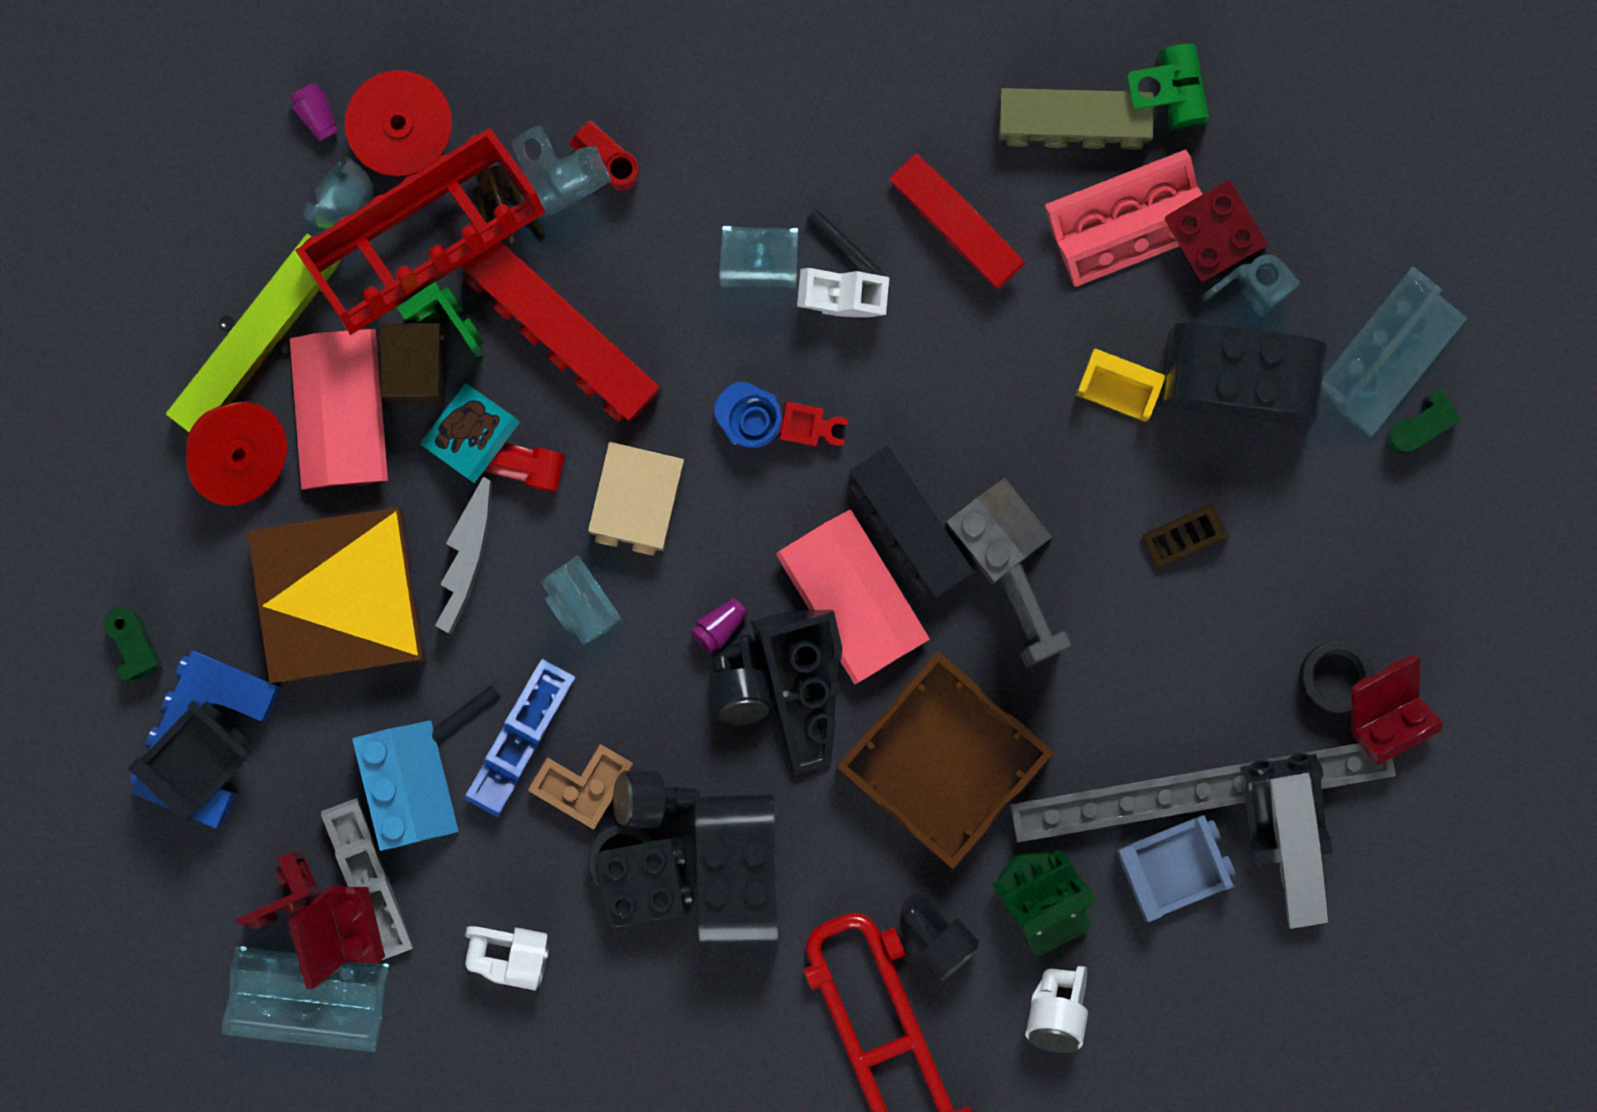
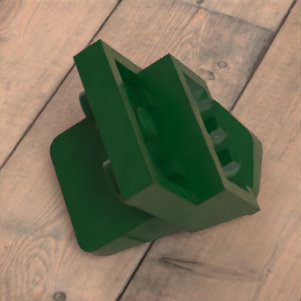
M1060 850L1053 853L1046 851L1018 852L1002 870L998 880L991 883L1006 914L1018 926L1029 949L1036 956L1043 955L1085 934L1091 927L1085 910L1096 904L1093 893L1078 877L1073 863Z

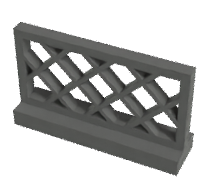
M1021 565L1009 568L1001 578V581L1030 644L1028 648L1019 654L1025 668L1061 653L1070 647L1071 644L1065 631L1054 636L1051 635Z

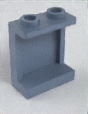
M1204 815L1198 816L1116 850L1145 922L1153 921L1166 913L1234 887L1231 879L1236 877V873L1229 857H1221L1216 843L1222 840L1213 820L1207 822Z

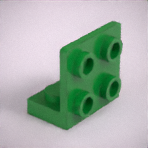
M436 282L396 307L407 323H435L440 318L438 312L444 309L476 357L478 358L483 355L479 345L485 341L469 318L463 322L457 314L462 312L463 309L448 286L440 290Z

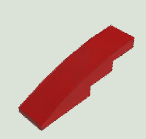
M917 153L889 178L891 184L918 209L920 215L945 237L948 244L997 290L1025 265L1024 260Z

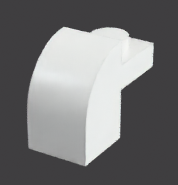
M803 268L800 271L797 307L822 311V314L843 317L886 315L889 277L859 271L840 274L813 268Z

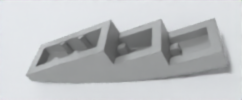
M485 477L482 478L446 542L449 547L457 550L458 554L440 585L452 591L453 594L435 626L451 635L470 598L483 559L490 525L493 483Z
M1309 773L1270 779L1275 841L1279 850L1281 881L1285 891L1286 914L1289 927L1293 929L1328 923L1321 849Z
M358 798L321 811L322 819L334 846L335 856L347 886L369 887L386 956L382 960L413 949L389 878Z

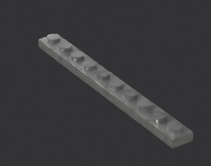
M1359 743L1306 753L1309 755L1316 754L1323 768L1324 776L1321 778L1322 789L1396 776L1393 758L1378 765ZM1290 756L1272 758V759H1267V760H1269V761L1283 760V759H1288ZM1253 762L1010 804L1016 842L1244 803L1240 767L1248 766Z

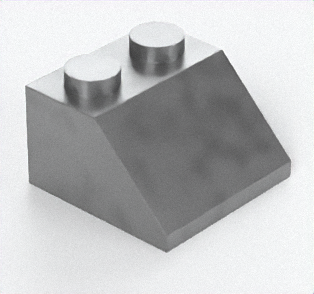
M1006 478L973 500L945 524L992 585L1002 578L1009 568L1021 563L1052 538Z

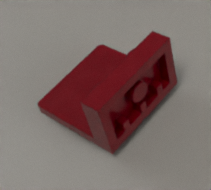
M1231 179L1165 216V222L1201 282L1209 280L1250 255L1253 257L1258 255L1268 247L1266 239Z
M1415 654L1403 660L1394 661L1388 668L1371 677L1361 679L1351 688L1352 736L1378 765L1442 731V720L1420 697V659Z
M302 851L290 852L277 858L280 867L275 868L278 879L284 889L290 888L292 894L237 918L238 926L249 925L251 930L261 928L277 921V912L285 909L287 914L295 913L312 901L311 897L320 894Z
M329 886L289 920L290 934L294 941L299 960V969L306 989L318 987L344 963L378 964L386 957L369 887Z

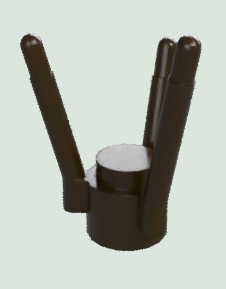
M500 165L486 168L476 174L479 186L474 189L478 198L479 213L486 223L489 222L487 199L490 204L496 203L498 207L501 204H505L504 200L510 197L509 191H511L518 203L525 200ZM538 219L530 222L540 237L545 235V231ZM514 233L507 237L510 243L515 242Z

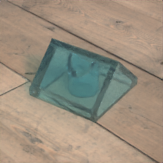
M722 226L720 285L796 288L798 229Z

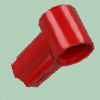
M590 120L583 125L569 142V146L605 177L611 187L616 190H629L638 182L640 172L635 157L623 150L593 121ZM625 162L631 165L632 173L629 177L617 179L611 174L613 167L617 163Z
M504 443L486 467L485 472L522 481L524 485L557 493L566 455L538 447H533L532 450Z

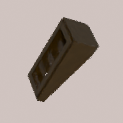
M1211 502L1143 534L1142 537L1157 569H1161L1228 538L1229 533L1215 503ZM1206 514L1215 535L1208 537L1200 520L1202 515ZM1187 522H1192L1200 542L1194 544L1185 525ZM1174 528L1178 529L1186 546L1181 551L1171 532ZM1161 534L1164 535L1172 552V555L1168 557L1165 556L1157 539V536Z

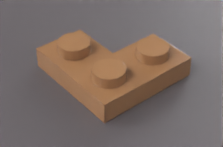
M600 744L580 777L547 757L528 791L595 830L613 800L614 785L617 777L622 771H629L634 763Z

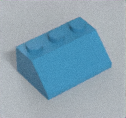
M432 720L352 738L380 851L459 832L438 744L432 738Z

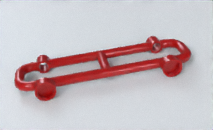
M853 912L831 919L813 929L806 944V953L810 966L805 968L804 972L812 990L820 987L871 1112H888L870 1067L910 1050L914 1052L938 1112H972L970 1106L957 1111L954 1110L892 961L906 956L895 927L880 932L872 919L864 914ZM851 928H857L865 935L906 1033L903 1037L863 1053L821 951V946L825 939Z

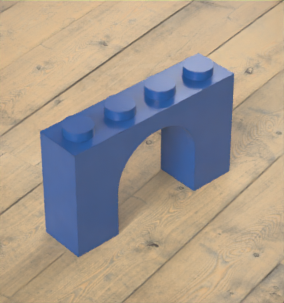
M191 651L190 656H183L178 665L175 676L180 678L175 691H169L165 696L160 712L164 713V717L159 728L154 726L150 731L145 748L150 750L189 709L188 705L193 700L199 701L201 704L207 700L212 705H223L267 723L282 687L199 652ZM132 773L130 783L134 784L131 791L132 794L170 809ZM222 788L193 819L213 828L222 829L237 793Z

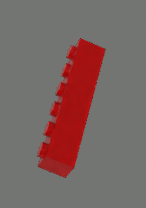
M501 241L460 266L467 274L462 280L478 295L485 290L494 299L490 305L504 319L508 320L512 315L521 323L522 327L518 331L534 346L539 341L550 350L546 357L561 371L569 367L578 376L574 381L575 384L588 396L591 397L596 392L605 400L606 403L602 408L618 423L624 418L631 424L661 392L660 387Z

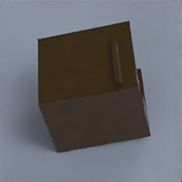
M381 323V335H378V340L381 342V397L388 404H445V350L448 341L446 340V332L439 323Z

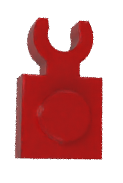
M786 401L782 411L783 422L777 439L817 446L818 437L821 436L830 445H844L845 440L833 437L831 429L835 424L848 425V420L843 417H831L827 420H822L824 409Z

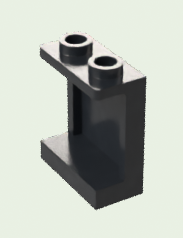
M193 700L188 705L189 709L143 757H138L128 768L184 822H191L254 755L247 748L251 741L236 727L229 731L219 721L223 715L207 700L203 704Z
M1298 753L1291 755L1288 759L1277 761L1258 760L1248 766L1240 767L1249 849L1256 866L1280 862L1279 850L1275 841L1270 779L1309 773L1321 855L1333 853L1331 838L1326 829L1321 785V778L1324 776L1323 768L1316 754Z

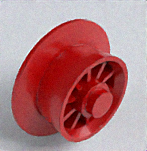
M394 70L380 73L370 78L357 89L347 107L345 131L352 151L364 165L383 175L404 177L417 174L433 164L443 154L452 132V116L445 96L432 81L414 72Z
M249 402L231 403L207 411L194 423L187 438L186 467L188 476L195 489L206 499L214 503L239 505L254 500L272 486L284 466L287 454V440L283 426L268 409Z

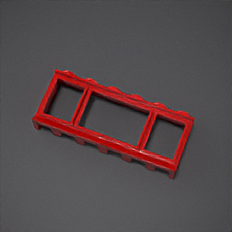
M489 128L481 134L470 137L465 144L449 154L438 157L433 164L417 174L406 177L401 184L390 191L374 197L369 204L355 213L342 217L334 226L323 233L310 237L295 251L306 271H308L351 336L432 283L437 282L510 234L545 214V211L534 187L492 129ZM495 162H498L525 200L510 209L506 204L499 205L494 210L496 218L486 223L460 184ZM450 192L472 223L461 231L463 239L445 250L441 245L432 247L428 253L430 257L428 261L412 271L409 266L400 267L396 271L397 280H395L369 241ZM359 248L385 288L380 291L375 286L367 288L363 292L365 300L346 311L320 272Z

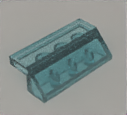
M1414 266L1411 267L1323 376L1321 391L1341 414L1370 437L1375 434L1467 319L1465 315L1439 295L1443 289Z
M236 946L229 972V999L222 1022V1034L376 1052L383 1020L389 964L344 963L318 987L306 989L299 969L297 953Z

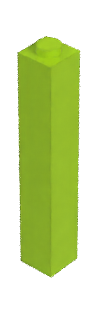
M307 233L295 249L302 246L312 236ZM295 249L166 412L167 416L188 432H190L198 418L207 411L232 403L272 352L275 345L283 338L320 289L308 271H306ZM341 260L320 272L325 281L330 278L341 264Z

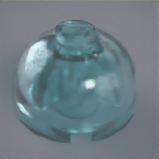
M345 156L344 161L339 160L314 191L317 194L315 197L317 201L315 205L307 202L302 212V217L315 227L326 231L334 226L342 217L351 215L369 204L374 196L373 183L368 173L350 157Z

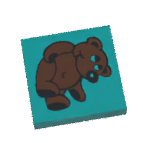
M465 383L420 444L475 483L519 425L520 421Z

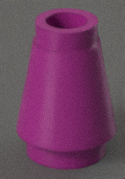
M316 82L290 96L294 104L291 108L314 136L317 137L319 142L339 131L335 125L336 122L325 90H320Z
M732 598L729 602L724 603L695 621L696 626L691 630V634L707 652L712 653L716 649L721 650L748 613L736 599Z

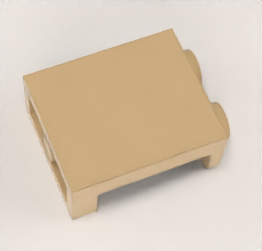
M609 442L588 529L590 534L596 535L595 542L617 547L618 541L633 544L632 551L651 556L655 555L656 550L664 551L678 485L685 465L684 459Z

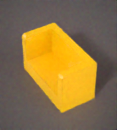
M1094 348L1077 389L1076 396L1147 422L1150 419L1166 375Z

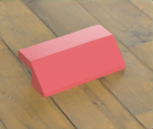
M1183 150L1045 204L1053 236L1073 285L1077 287L1179 247L1178 242L1165 222V216L1201 196L1202 192L1197 184L1191 157L1187 150Z
M376 329L359 330L351 336L348 331H336L290 338L301 490H314L337 485L361 486L388 481Z
M851 509L825 522L776 553V556L809 610L832 609L834 611L842 643V658L840 661L854 684L866 679L930 640Z

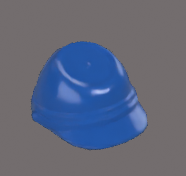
M748 382L731 384L720 394L714 404L715 419L733 445L738 444L746 448H759L768 445L781 430L783 418L777 397Z

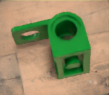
M1188 43L1164 48L1158 52L1156 57L1158 67L1131 71L1128 74L1133 107L1135 109H1144L1167 105L1170 131L1208 124L1210 116L1196 44ZM1151 77L1158 81L1160 92L1156 97L1145 98L1139 93L1138 84L1142 79Z

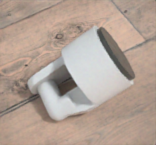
M467 927L465 936L470 938L465 964L469 971L479 973L494 983L535 991L537 987H541L550 945V938H547V933L515 927L514 934L482 927ZM487 943L510 947L508 961L485 957Z
M1078 966L1076 971L1052 968L1044 971L1042 980L1032 996L1025 1033L1027 1039L1036 1047L1050 1052L1070 1053L1083 1046L1088 1019V1011L1082 1006L1087 983V967ZM1058 987L1072 988L1071 1000L1056 997Z

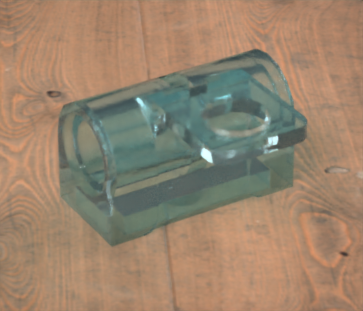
M534 126L512 140V147L523 171L536 190L544 208L545 214L541 216L556 214L612 181L596 146L580 148L564 159L558 160L542 126ZM532 138L536 139L542 148L541 155L536 161L531 160L525 151L527 142Z
M1262 255L1256 258L1252 264L1239 266L1206 292L1202 298L1207 302L1228 284L1237 279L1245 299L1257 314L1263 317L1291 295L1300 283L1278 257ZM1256 273L1265 274L1270 280V285H1262L1257 280Z
M579 555L541 581L542 586L549 594L544 598L565 630L567 632L573 630L583 646L594 641L623 621Z

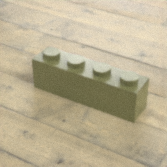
M1001 88L999 94L998 140L1007 141V146L1026 147L1029 146L1030 141H1045L1046 147L1063 148L1067 147V142H1083L1084 148L1101 149L1105 148V143H1121L1122 149L1138 150L1143 149V144H1150L1153 138V107L1135 109L1132 105L1130 91ZM1139 92L1145 98H1154V92Z

